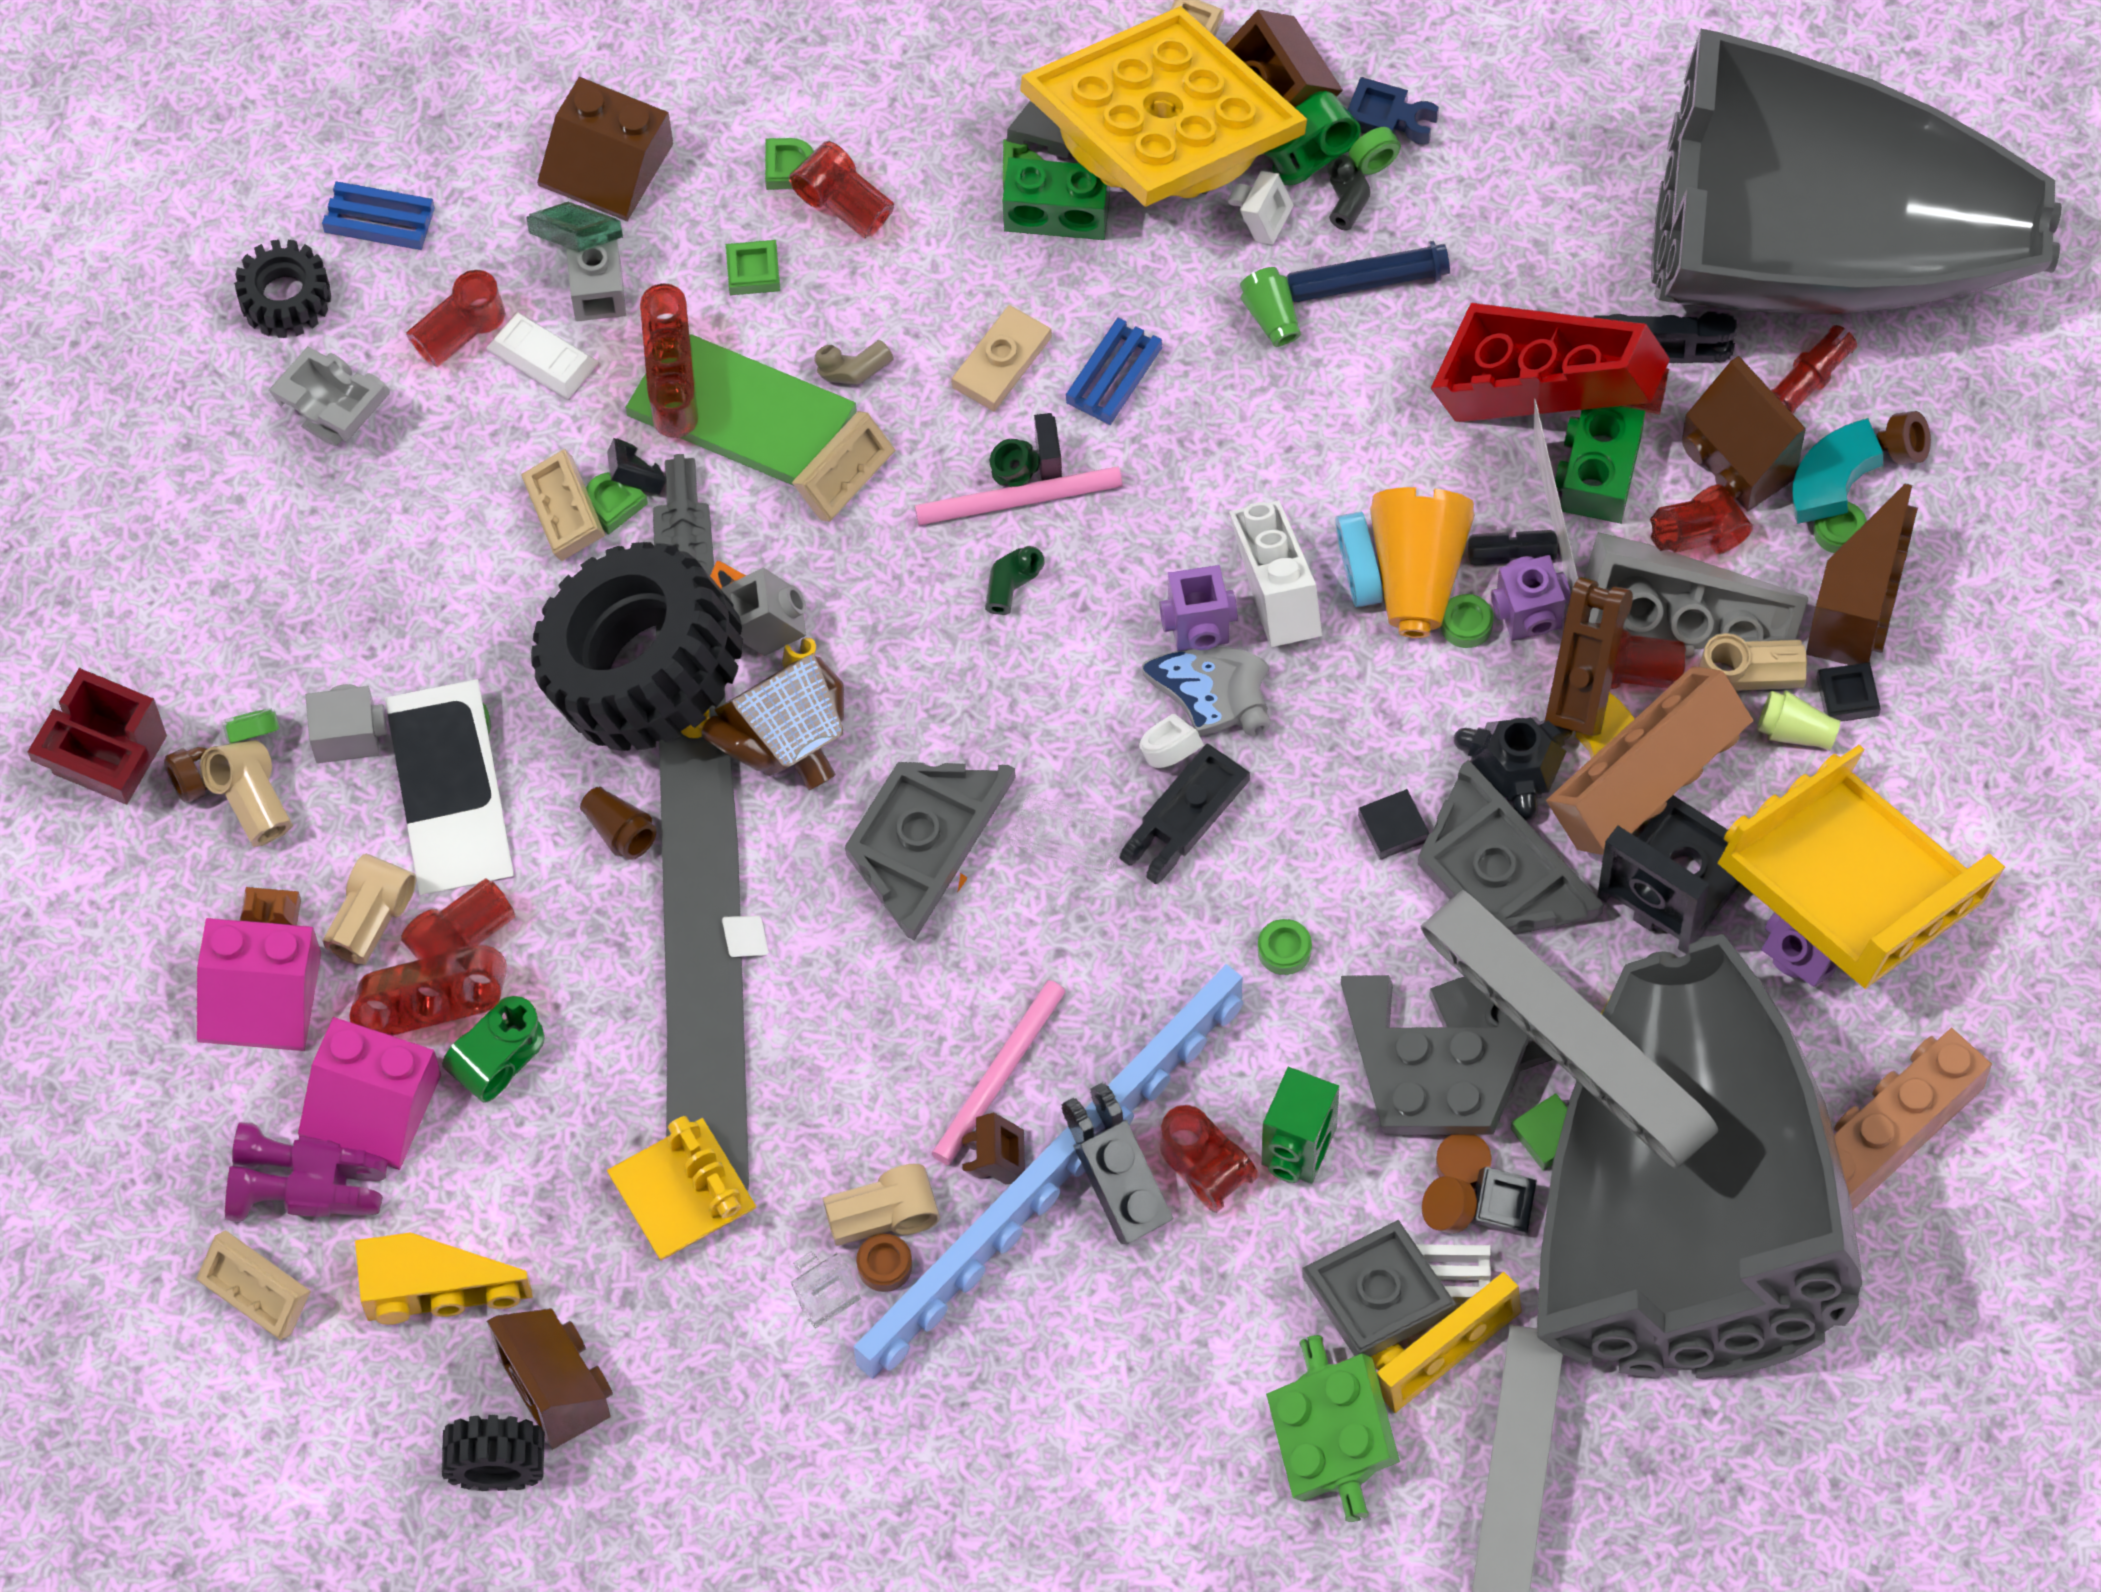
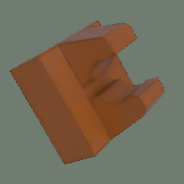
M246 887L240 921L297 925L301 904L299 891Z

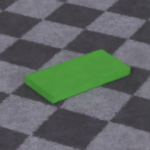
M676 327L671 329L625 407L628 417L790 485H793L792 482L857 412L856 402Z

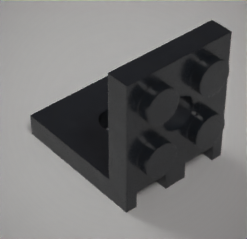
M1672 795L1666 801L1665 809L1650 820L1638 837L1617 826L1607 838L1597 897L1604 902H1607L1611 896L1634 910L1633 920L1649 931H1652L1655 925L1679 939L1678 949L1688 954L1689 944L1696 942L1741 883L1717 864L1728 845L1724 840L1728 829ZM1679 856L1691 857L1699 864L1700 870L1693 874L1673 861V859Z

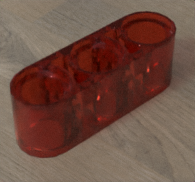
M660 283L647 289L642 295L640 302L647 391L655 429L666 437L679 438L692 432L698 423L691 329L684 293L672 284ZM663 314H673V316L670 318H657L658 316ZM667 358H677V359H678V360H676L675 362H672V363H662V362H661L662 360L667 359ZM672 402L682 403L679 407L675 408L664 407Z
M475 945L370 972L364 975L358 982L349 1014L350 1022L394 1036L485 1013L493 1009L500 1001L507 973L506 959L494 947ZM479 974L487 977L491 982H475L469 976ZM430 988L435 990L439 995H424L418 989ZM367 1002H382L384 1005L387 1006V1008H373Z

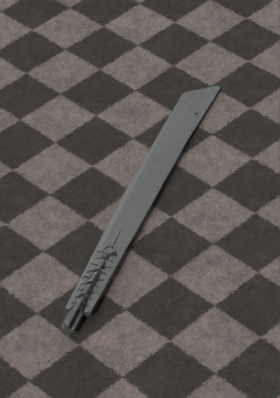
M675 454L674 459L665 460L664 462L667 505H658L653 508L654 546L656 543H665L676 546L679 551L688 552L711 575L714 567L709 505L707 503H698L695 459L685 458L684 454ZM663 624L656 625V638L659 635L663 627ZM726 696L718 705V707L726 703ZM713 705L709 708L710 717L718 716L714 710L716 707ZM682 734V737L670 743L664 740L659 741L667 1019L666 1137L671 1134L668 1125L675 1119L686 1116L690 1122H695L703 1117L746 1190H748L749 1164L742 957H731L729 955L722 923L724 917L741 916L738 836L731 756L725 754L703 739V737L688 738Z

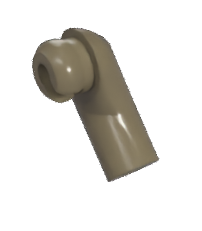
M877 340L857 356L842 355L841 350L834 345L821 347L814 356V361L818 366L817 373L824 380L851 385L863 383L894 360L892 352L881 340Z

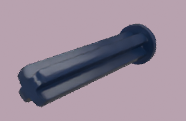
M1433 240L1428 241V247L1290 272L1287 275V280L1293 302H1301L1434 277L1435 281H1441V275L1450 274V263L1446 245H1436Z

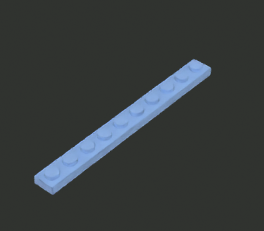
M1225 964L1108 1085L1122 1109L1123 1120H1127L1129 1125L1134 1118L1132 1111L1145 1098L1149 1101L1156 1099L1167 1087L1171 1079L1169 1073L1181 1061H1184L1186 1064L1193 1061L1206 1045L1207 1038L1205 1036L1218 1023L1222 1026L1230 1023L1242 1008L1243 977L1229 965ZM1092 1101L1085 1110L1092 1122L1095 1134L1105 1127ZM1069 1127L1037 1157L853 1346L856 1366L873 1379L883 1368L888 1371L894 1369L907 1355L910 1349L908 1342L921 1329L928 1332L942 1320L948 1309L946 1303L959 1290L966 1293L979 1282L986 1269L984 1264L997 1251L1004 1254L1015 1245L1023 1232L1021 1226L1033 1213L1042 1215L1048 1211L1059 1197V1187L1071 1174L1079 1177L1085 1172L1073 1147L1076 1142Z

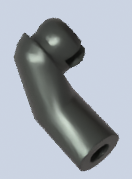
M1341 155L1329 162L1327 167L1328 174L1331 176L1330 183L1339 198L1329 219L1335 227L1341 230H1350L1369 200L1371 191L1362 171L1357 170L1354 166L1353 159L1347 155Z

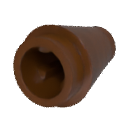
M600 786L591 789L583 797L580 803L581 812L586 815L615 856H624L628 860H633L642 856L652 846L657 830L652 824V818L648 813Z

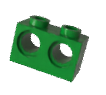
M1008 157L1002 199L1004 232L1105 240L1110 204V186L1104 184L1099 177L1089 172L1080 163Z
M1614 406L1581 410L1580 418L1570 416L1564 447L1572 448L1569 462L1559 461L1555 477L1557 492H1562V512L1622 524L1641 443L1645 410ZM1598 435H1605L1613 440L1608 442H1602L1594 439L1593 437ZM1594 479L1601 482L1602 485L1589 486L1582 481Z
M1287 1067L1263 1121L1261 1165L1268 1167V1171L1273 1176L1290 1183H1296L1300 1179L1313 1184L1337 1129L1339 1085L1292 1067Z

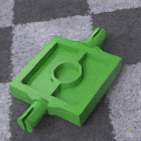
M1320 1335L1307 1337L1308 1340L1302 1339L1299 1342L1307 1372L1297 1381L1266 1393L1292 1497L1300 1501H1306L1326 1492H1339L1345 1513V1521H1360L1361 1518L1365 1519L1369 1516L1361 1489L1362 1483H1365L1375 1472L1400 1462L1373 1358L1363 1353L1338 1364H1329L1323 1344V1337Z

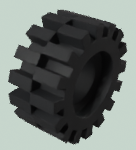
M279 239L270 241L272 249L269 251H265L263 245L260 244L254 248L256 258L254 259L246 254L242 259L244 269L237 267L235 273L237 282H234L235 290L243 316L247 317L248 324L255 329L259 325L261 334L270 336L273 328L276 329L278 338H287V329L294 328L296 336L304 334L302 324L307 323L312 329L319 324L317 314L325 317L328 312L326 302H331L330 284L323 261L318 254L314 256L312 248L306 244L299 251L297 241L288 239L286 248H281ZM294 277L302 283L301 291L286 300H271L264 295L266 286L278 278Z
M477 1415L470 1416L469 1421L461 1418L454 1420V1424L448 1423L445 1426V1430H443L442 1477L443 1479H448V1483L452 1485L461 1483V1488L468 1490L475 1486L478 1487V1491H489V1488L507 1491V1487L520 1490L525 1489V1484L534 1486L538 1484V1480L542 1481L544 1477L545 1431H543L540 1425H533V1421L525 1419L518 1422V1417L508 1416L506 1419H498V1415H488V1419H481Z

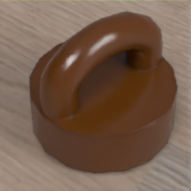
M195 747L188 751L181 748L165 756L164 765L176 793L183 802L191 803L206 796L205 790L208 788L203 783L194 762L201 760L203 753L207 750L205 747Z

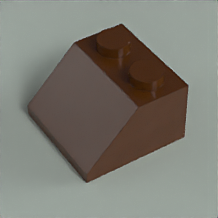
M1257 9L1225 44L1228 49L1294 108L1314 93L1328 91L1337 97L1343 91L1295 16Z
M579 76L555 115L537 180L538 186L628 222L673 146L669 112Z
M1737 356L1729 362L1687 412L1682 444L1688 456L1695 463H1704L1715 475L1716 484L1722 494L1731 501L1736 499L1748 512L1794 481L1795 473L1799 466L1806 428L1743 359Z
M552 1308L497 1315L487 1321L500 1363L536 1424L540 1425L543 1431H545V1439L552 1450L611 1417L606 1398L613 1395L611 1387L597 1365L591 1369L587 1368L579 1354L585 1351L586 1347L571 1321L561 1324Z

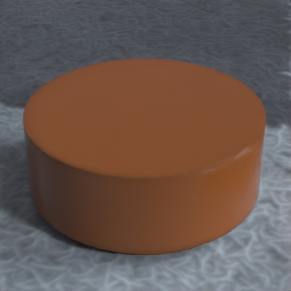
M1477 1135L1448 1136L1442 1141L1437 1150L1436 1171L1438 1176H1451L1464 1180L1475 1189L1479 1170L1484 1167L1491 1168L1492 1156L1489 1146Z
M1442 1176L1435 1179L1426 1189L1422 1200V1215L1426 1224L1434 1230L1448 1234H1456L1466 1229L1476 1212L1477 1199L1475 1191L1468 1182L1451 1176Z
M891 1234L874 1235L868 1238L858 1250L856 1258L858 1274L863 1283L869 1288L881 1292L893 1291L904 1285L909 1279L912 1272V1256L908 1245L901 1238Z

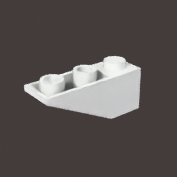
M1280 500L1269 503L1257 502L1250 504L1246 508L1229 511L1260 622L1270 646L1275 647L1322 636L1316 583Z

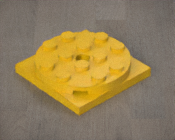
M1182 6L1037 68L1021 77L1020 91L1060 128L1062 139L1072 156L1089 172L1099 177L1104 184L1110 187L1126 189L1145 207L1169 196L1194 198L1200 193L1222 187L1242 175L1253 163L1256 156L1304 135L1306 129V117Z

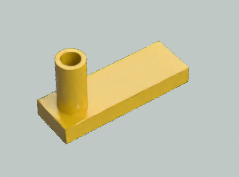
M1502 1272L1407 1349L1404 1350L1397 1343L1371 1356L1375 1368L1378 1370L1376 1373L1384 1402L1394 1413L1399 1411L1522 1313L1519 1286L1505 1272Z

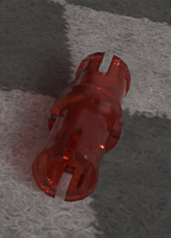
M1833 325L1809 353L1802 352L1794 360L1793 369L1774 389H1771L1777 398L1785 403V406L1792 414L1796 412V409L1816 388L1822 390L1830 382L1832 371L1857 348L1856 339L1850 332L1842 340L1838 338L1844 332V327Z

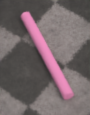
M1119 466L1028 483L1019 487H1007L915 505L918 525H925L1122 487V478Z
M1051 980L1045 983L932 1151V1156L945 1165L952 1163L963 1146L962 1137L974 1130L976 1127V1117L984 1115L1064 996L1065 990L1058 983Z

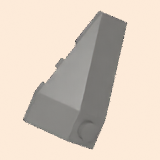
M1599 532L1597 533L1584 578L1597 581L1599 587L1611 590L1612 587L1616 586L1632 591V606L1624 621L1617 659L1625 661L1645 660V653L1675 651L1677 657L1694 656V649H1704L1711 638L1723 633L1734 634L1745 642L1796 640L1808 602L1807 595L1650 544ZM1593 608L1590 613L1589 622L1600 625L1603 610Z

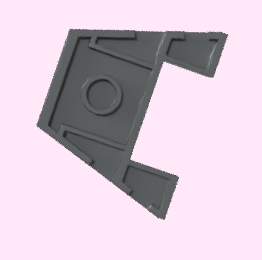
M1341 976V987L1384 1134L1494 1135L1519 1075L1518 1067L1528 1043H1532L1533 1040L1501 1010L1498 1027L1390 1028L1393 989L1390 976Z

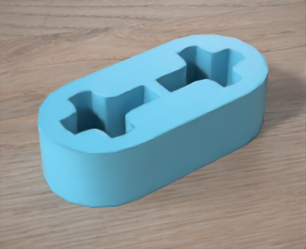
M1363 512L1336 516L1337 539L1354 606L1362 607L1382 603L1383 597L1379 570Z

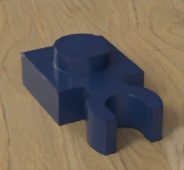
M1360 77L1348 107L1349 113L1360 124L1361 133L1366 134L1379 127H1388L1394 135L1396 130L1405 132L1406 136L1417 144H1429L1431 137V128L1421 126L1417 122L1428 120L1437 123L1439 117V107L1436 104L1428 101L1409 104L1407 103L1408 90Z

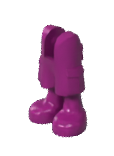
M239 1122L232 1149L233 1166L229 1167L227 1178L225 1220L232 1222L244 1221L248 1217L252 1206L262 1201H285V1209L288 1210V1214L315 1216V1218L329 1217L330 1214L361 1216L379 1214L383 1196L369 1188L347 1186L346 1181L347 1179L384 1180L387 1173V1160L385 1158L368 1153L365 1150L340 1147V1144L330 1140L325 1141L305 1136H299V1140H294L293 1145H288L264 1136L261 1128L254 1123ZM261 1165L291 1168L292 1173L288 1177L258 1172L254 1169Z

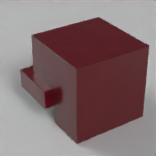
M79 668L59 701L62 712L54 708L52 709L27 753L32 762L51 769L52 774L127 805L165 741L167 733L154 698Z

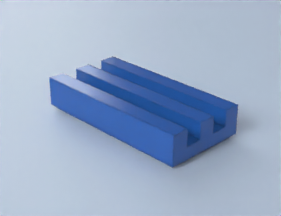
M335 181L333 187L334 197L330 198L327 206L328 215H324L322 221L324 233L422 250L435 209L432 198ZM344 214L349 216L370 219V221L383 224L393 223L404 226L415 227L416 230L411 231L356 220H350L340 218V215Z
M1117 317L1067 391L1066 403L1111 425L1161 351L1162 339L1155 335L1149 338L1144 335L1143 329L1137 326L1131 329L1127 327V321ZM1120 340H1126L1087 399L1083 398V395ZM1136 347L1142 348L1143 351L1104 408L1099 406V402Z

